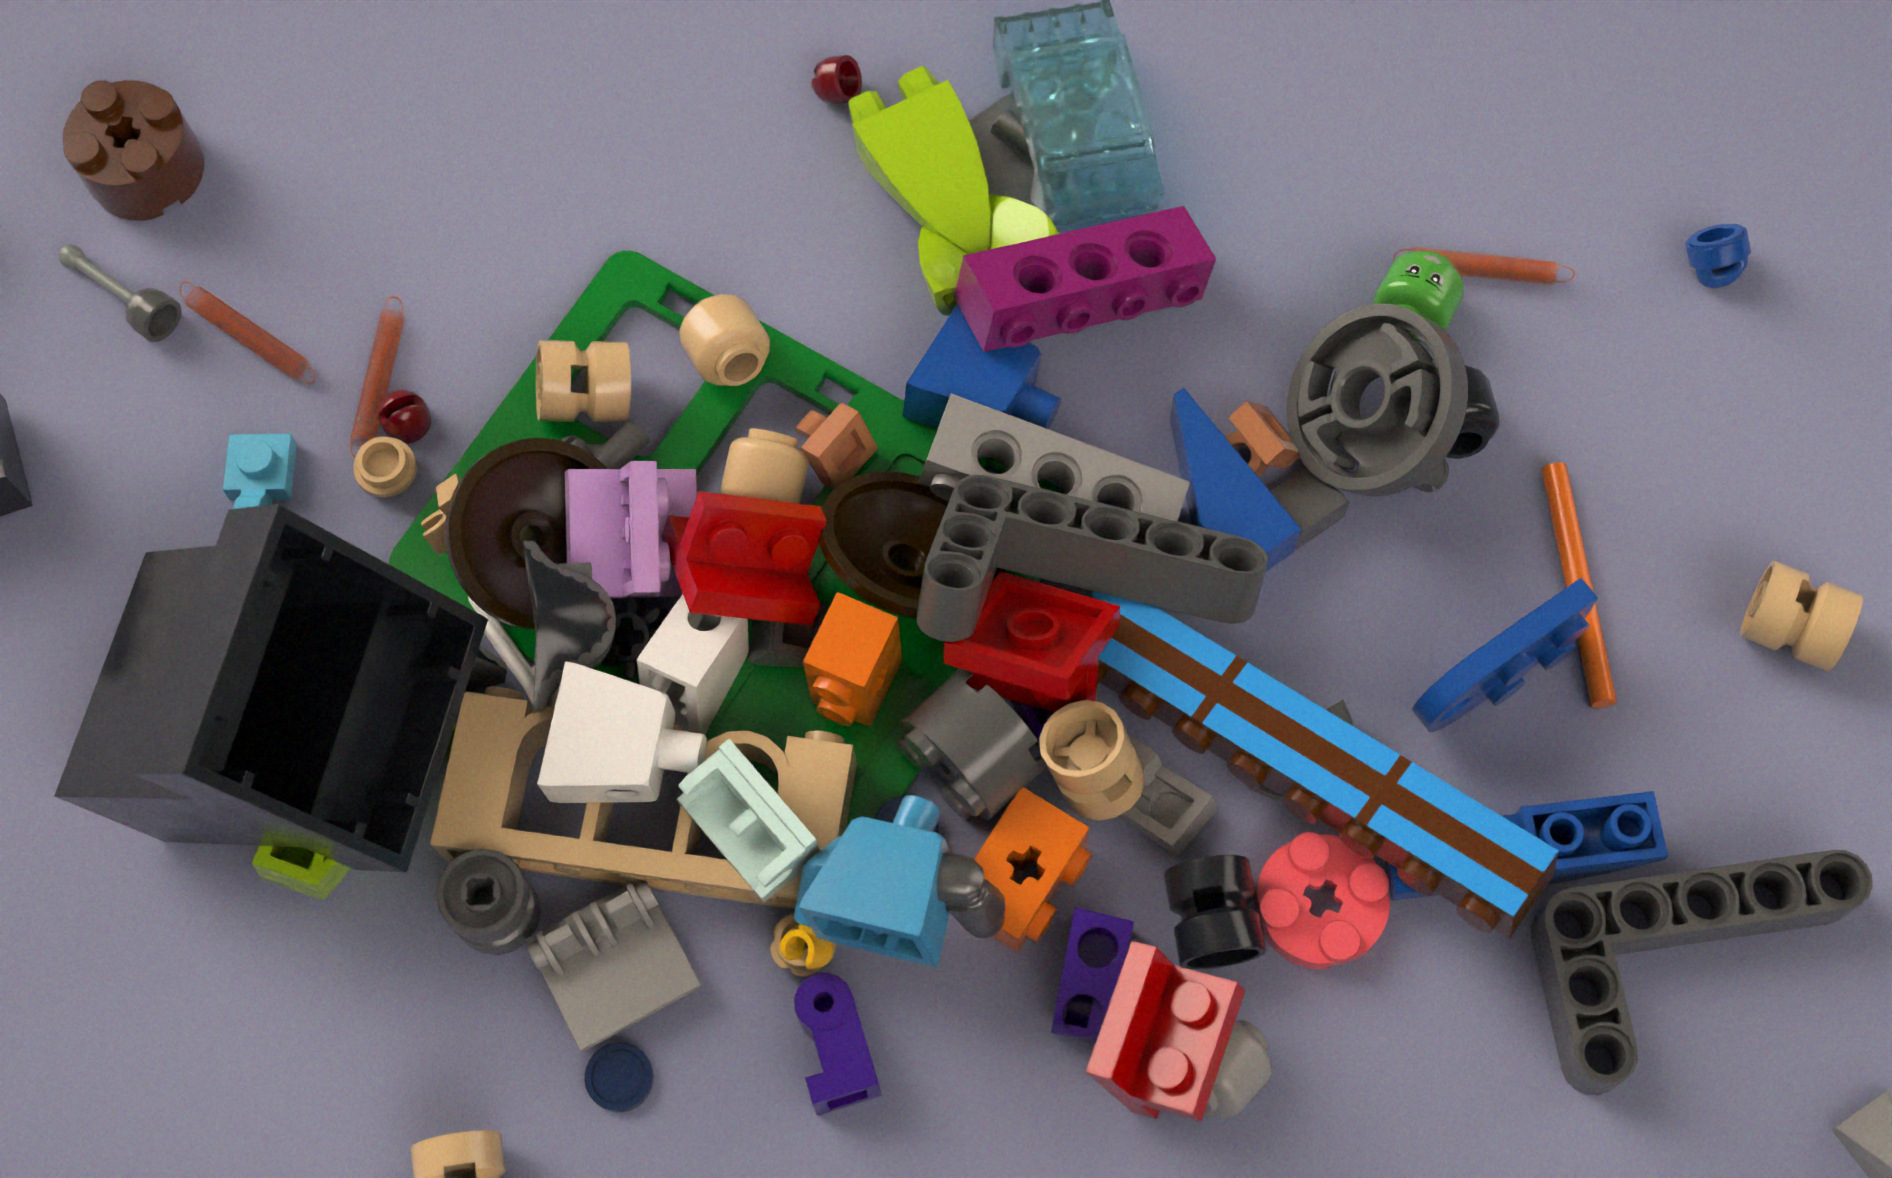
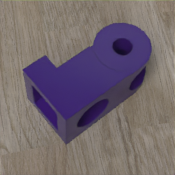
M1074 908L1051 1033L1096 1044L1127 956L1134 921Z
M830 973L814 974L805 979L797 988L794 997V1007L804 1033L815 1042L823 1070L822 1073L805 1078L817 1116L882 1096L849 986L839 976Z

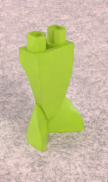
M922 65L903 74L898 80L899 92L904 99L903 101L886 108L877 91L868 90L851 98L848 104L853 122L852 127L857 154L869 175L922 226L918 239L921 271L935 306L942 315L950 316L957 305L954 293L964 255L1059 234L1052 220L1038 207L1013 197L989 195L988 182L977 140L957 94L948 79L939 83L930 71Z

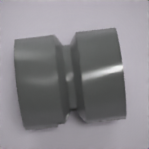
M487 849L465 852L451 861L439 878L436 897L440 913L462 940L478 952L497 956L514 952L527 943L525 939L532 936L537 929L541 912L538 895L512 859L502 853Z

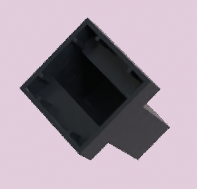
M279 504L229 509L215 546L145 553L54 797L163 842L304 847L355 870L407 873L488 618Z

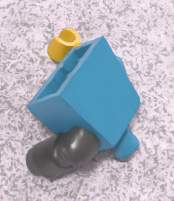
M908 795L902 799L893 823L863 816L858 817L850 822L842 836L835 838L806 861L802 869L794 912V920L799 923V927L783 936L780 942V951L787 960H799L803 955L806 942L808 945V955L805 960L807 969L822 968L829 963L833 952L832 943L936 968L941 956L949 913L965 931L978 938L991 937L999 932L1004 924L1005 897L997 887L984 879L982 867L973 858L952 853L945 838L934 832L941 814L940 809L925 798Z

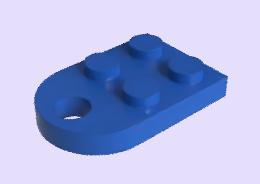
M1582 578L1578 579L1456 664L1417 700L1412 711L1429 732H1435L1455 722L1487 699L1494 706L1504 702L1525 684V680L1522 677L1534 666L1540 663L1545 670H1549L1575 650L1576 645L1573 641L1589 628L1590 624L1585 618L1598 597Z

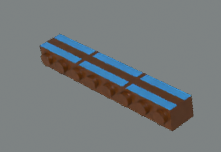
M1093 591L1090 595L1091 598L1120 606L1119 628L1098 657L1097 686L1101 683L1119 694L1120 702L1136 716L1145 720H1150L1154 716L1172 727L1174 736L1192 751L1204 754L1206 750H1209L1228 762L1227 768L1246 785L1259 788L1263 784L1281 795L1284 805L1297 817L1309 823H1316L1319 819L1340 832L1339 838L1356 854L1366 859H1373L1376 855L1396 867L1400 879L1415 891L1426 896H1431L1436 892L1457 906L1456 911L1459 916L1474 928L1485 933H1492L1495 929L1509 939L1512 937L1553 877L1559 850L1159 608Z

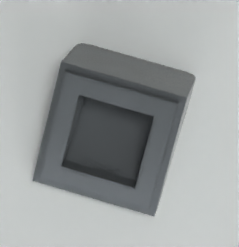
M1306 467L1270 491L1301 528L1295 550L1344 518L1349 505V501L1342 492L1318 479Z
M820 605L813 626L752 619L749 663L761 666L804 668L803 660L830 606Z

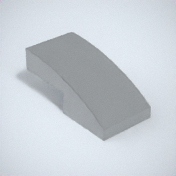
M1129 735L1131 744L1136 750L1144 768L1145 784L1140 798L1128 811L1119 816L1178 858L1216 812L1218 807L1212 795L1165 767L1156 751Z

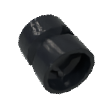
M1241 855L1202 857L1182 862L1164 871L1163 876L1169 909L1171 912L1180 915L1182 919L1173 930L1180 967L1193 970L1227 967L1256 959L1265 954L1266 946L1260 914L1248 909L1247 906L1256 895L1250 863L1247 857ZM1226 903V907L1202 911V907Z

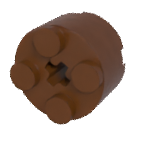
M101 80L90 83L84 88L81 93L80 102L71 111L65 123L63 131V151L65 157L94 199L108 213L116 217L134 221L151 220L164 215L162 209L170 206L177 200L182 205L194 194L200 184L204 172V156L198 140L173 96L156 85L135 80L113 83Z

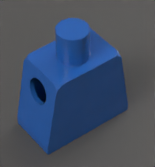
M957 304L906 383L902 416L911 421L938 429L950 394L952 393L1049 429L1060 407L1061 398L1034 386L1042 356L1037 346L1029 342L1020 347L1007 346L983 352Z

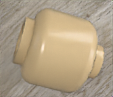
M718 294L701 300L686 314L679 329L681 345L696 371L703 380L713 385L738 386L749 382L761 371L770 351L769 335L746 300L732 294Z
M755 428L749 430L748 437L735 439L729 448L721 484V494L800 504L809 460L803 451L797 449L798 439L789 435Z

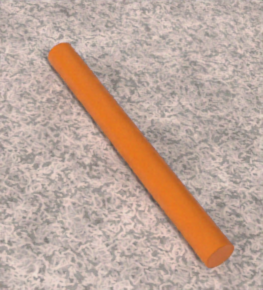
M1561 462L1548 464L1541 471L1566 588L1582 578L1593 591L1567 465ZM1595 602L1585 618L1590 626L1577 638L1591 707L1603 708L1616 704L1617 698Z

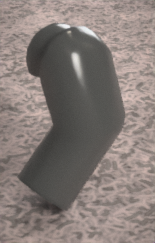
M628 420L604 445L586 444L584 440L577 438L575 435L566 436L561 441L584 449L601 461L608 469H621L641 452L650 442V439L637 424Z

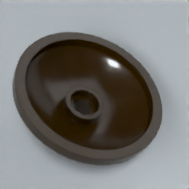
M528 438L502 445L485 454L466 471L456 486L449 502L445 523V542L448 558L455 577L462 589L479 608L495 619L513 627L535 631L524 548L520 542L521 530L526 527L535 533L537 545L553 563H567L565 472L568 469H608L592 454L571 443L549 438Z
M872 472L855 476L837 486L827 497L823 505L822 511L827 523L825 528L821 529L818 539L822 553L836 575L859 597L889 613L917 619L925 562L949 501L936 496L930 490V487L918 483L920 476L901 472ZM997 568L993 580L1000 571L1005 573V569Z

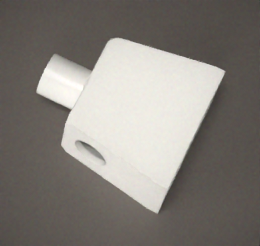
M682 594L639 655L637 665L640 685L669 696L675 709L674 724L683 731L706 734L746 660L749 651L748 619L690 613Z
M565 662L537 785L550 802L656 801L659 796L664 769L690 773L704 762L707 743L706 735L673 729L675 709L668 695L576 663Z

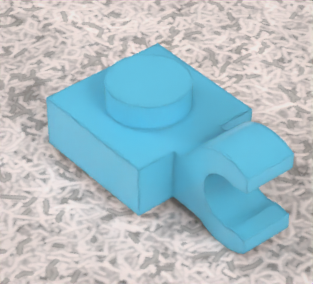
M291 433L229 434L223 491L230 501H235L233 509L272 505L273 500H291L297 443Z

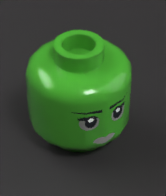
M1432 251L1407 252L1397 257L1390 266L1374 295V304H1392L1410 309L1434 321L1446 330L1463 299L1464 283L1458 270L1443 255ZM1409 332L1412 335H1414L1415 340H1417L1418 342H1422L1420 339L1417 338L1415 333Z

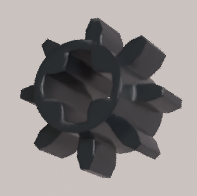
M630 597L627 603V612L614 608L616 615L614 640L609 653L601 664L604 667L615 668L626 661L625 672L627 678H639L637 659L667 617L669 611L656 608L646 615L645 600ZM643 631V643L629 645V633Z

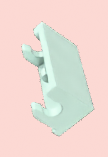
M730 739L720 745L719 750L690 772L678 785L683 791L677 798L679 804L763 903L802 871L806 861L820 851L816 838Z

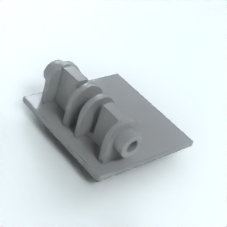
M647 881L638 886H634L630 882L525 939L528 944L526 945L527 950L538 970H541L581 1053L702 987Z

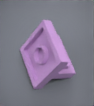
M630 461L621 469H568L565 472L567 563L591 562L592 579L600 584L608 593L610 599H630V597L642 599L680 598L683 593L670 561L668 544L663 542L661 534L668 515L690 517L697 497L696 469H657V461Z

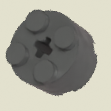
M959 668L901 720L900 725L904 735L896 741V745L907 760L919 771H923L928 766L945 784L939 793L949 807L962 819L967 820L971 815L975 817L979 815L990 820L1014 798L1022 787H1026L1039 775L1047 765L1042 756L1033 758L1029 749L1038 740L1010 705L988 684L977 693L965 683L973 673Z

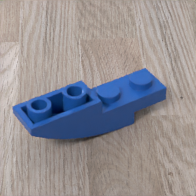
M1654 791L1522 806L1516 814L1502 815V817L1559 850L1555 873L1547 885L1634 868L1665 860L1668 857ZM1384 861L1386 874L1389 878L1391 901L1427 897L1404 883L1397 874L1398 869ZM1434 892L1431 896H1436L1439 894Z

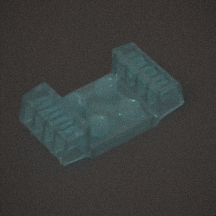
M1100 0V2L1082 5L1079 3L1074 6L1058 9L1049 8V10L1033 13L1024 12L1021 15L994 17L993 55L1001 89L1009 87L1013 89L1035 171L1030 194L1032 205L1042 210L1052 220L1055 227L1156 210L1165 196V191L1155 154L1154 135L1124 33L1119 30L1110 0Z

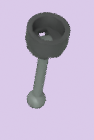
M66 245L60 250L59 260L63 266L70 269L78 268L128 303L125 308L127 322L134 331L150 342H159L167 338L175 330L182 314L181 305L165 292L155 288H145L133 293L84 259L83 251L78 246Z

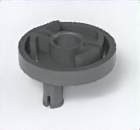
M1365 305L1345 312L1335 318L1309 343L1297 363L1289 386L1287 424L1291 441L1299 451L1297 453L1298 457L1318 479L1336 488L1362 496H1386L1401 492L1410 487H1415L1428 493L1433 492L1432 486L1440 489L1447 481L1449 475V465L1445 457L1453 447L1462 428L1468 402V379L1462 355L1453 339L1441 326L1425 316L1398 305ZM1409 332L1415 333L1417 338L1424 342L1431 350L1436 359L1433 360L1429 352ZM1336 368L1330 387V395L1327 396L1332 370ZM1380 377L1384 384L1382 404L1372 416L1362 419L1359 409L1361 396L1366 387ZM1336 440H1339V442L1341 443V445L1343 446V448H1344L1353 458H1355L1356 460L1359 461V465H1358V468H1357L1356 471H1354V472H1349V471H1348V470H1353V469L1355 468L1356 462L1353 461L1352 459H1350V458L1341 450V448L1338 446Z

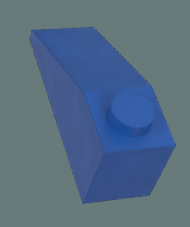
M1182 388L1173 396L1170 424L1182 479L1190 482L1186 493V501L1191 525L1254 541L1267 553V572L1294 553L1301 528L1186 389Z

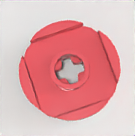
M1304 832L1296 836L1291 842L1279 847L1267 860L1260 873L1255 887L1256 895L1254 902L1255 910L1260 914L1261 925L1264 929L1263 934L1269 945L1278 954L1290 962L1305 968L1328 969L1332 965H1343L1351 960L1353 962L1364 956L1374 946L1386 926L1390 911L1389 878L1385 870L1377 865L1374 858L1366 859L1356 854L1341 841L1339 836ZM1323 885L1334 891L1333 899L1340 904V909L1337 913L1332 910H1326L1321 917H1317L1309 912L1312 901L1304 896V892L1308 888L1319 890Z

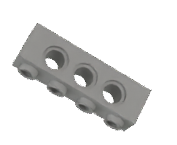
M952 393L950 394L918 483L930 487V490L936 496L950 501L956 484L967 476H991L1040 488L1038 480L1049 479L1057 482L1063 488L1066 495L1095 502L1109 501L1120 508L1173 521H1178L1190 484L1187 480ZM984 457L996 459L1004 466L1006 472L1003 474L989 473L980 466L978 459Z

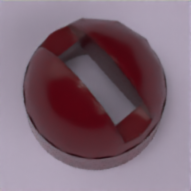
M831 56L816 65L813 72L817 77L812 80L811 85L817 97L822 101L842 104L848 103L851 98L860 95L862 87L861 71L852 56Z
M401 389L389 393L382 399L378 410V418L381 427L388 437L396 438L409 444L420 440L426 435L431 426V414L426 403L419 395Z

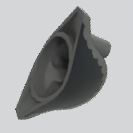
M523 540L536 636L533 713H539L546 709L549 700L559 689L565 662L576 663L594 669L604 660L614 640L616 615L614 605L608 593L599 583L592 579L591 562L555 564L540 550L537 543Z

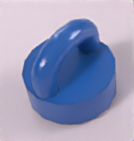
M1720 224L1707 227L1692 234L1685 242L1690 266L1695 268L1699 282L1705 287L1714 289L1727 286L1739 278L1747 266L1748 256L1751 253L1747 229L1739 224ZM1728 266L1725 270L1721 272L1712 273L1711 269H1717Z

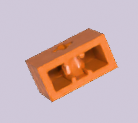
M836 593L803 660L812 703L818 705L816 710L819 714L843 726H851L853 721H856L871 728L903 661L898 617L841 593Z
M1024 787L1016 793L974 858L984 871V879L997 887L1005 897L1004 924L1000 931L991 937L1016 953H1019L1028 938L1036 943L1040 941L1058 911V908L1050 904L1063 882L1071 887L1077 883L1093 855L1092 852L1085 849L1088 843L1090 827ZM1029 862L1036 865V879L1027 877L1021 885L1014 882V867L1023 870Z

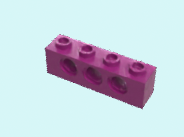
M1180 206L964 255L954 299L983 352L1007 346L1020 347L1032 340L1061 333L1073 334L1090 326L1119 319L1123 321L1131 320L1143 313L1172 306H1188L1202 299L1215 265L1216 257L1186 208Z

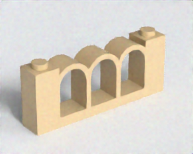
M487 687L485 694L464 693L430 845L445 860L453 861L465 852L487 849L498 851L512 859L518 869L522 871L620 885L632 882L634 886H638L647 881L649 887L655 890L795 909L802 871L763 903L728 860L696 855L701 828L682 806H680L672 852L606 843L614 802L587 803L580 839L517 830L529 769L535 754L547 743L555 706L546 707L543 712L533 713V707L528 700H524L522 693L504 687ZM674 724V730L683 731L679 726ZM729 731L707 741L704 761L719 750L720 745L730 739L748 761L767 765L778 775L777 794L816 838L820 850L835 838L843 835L847 827L857 767L854 747L850 744H844L843 737L825 731H808L805 733V738L787 736L785 753L768 737L751 731Z

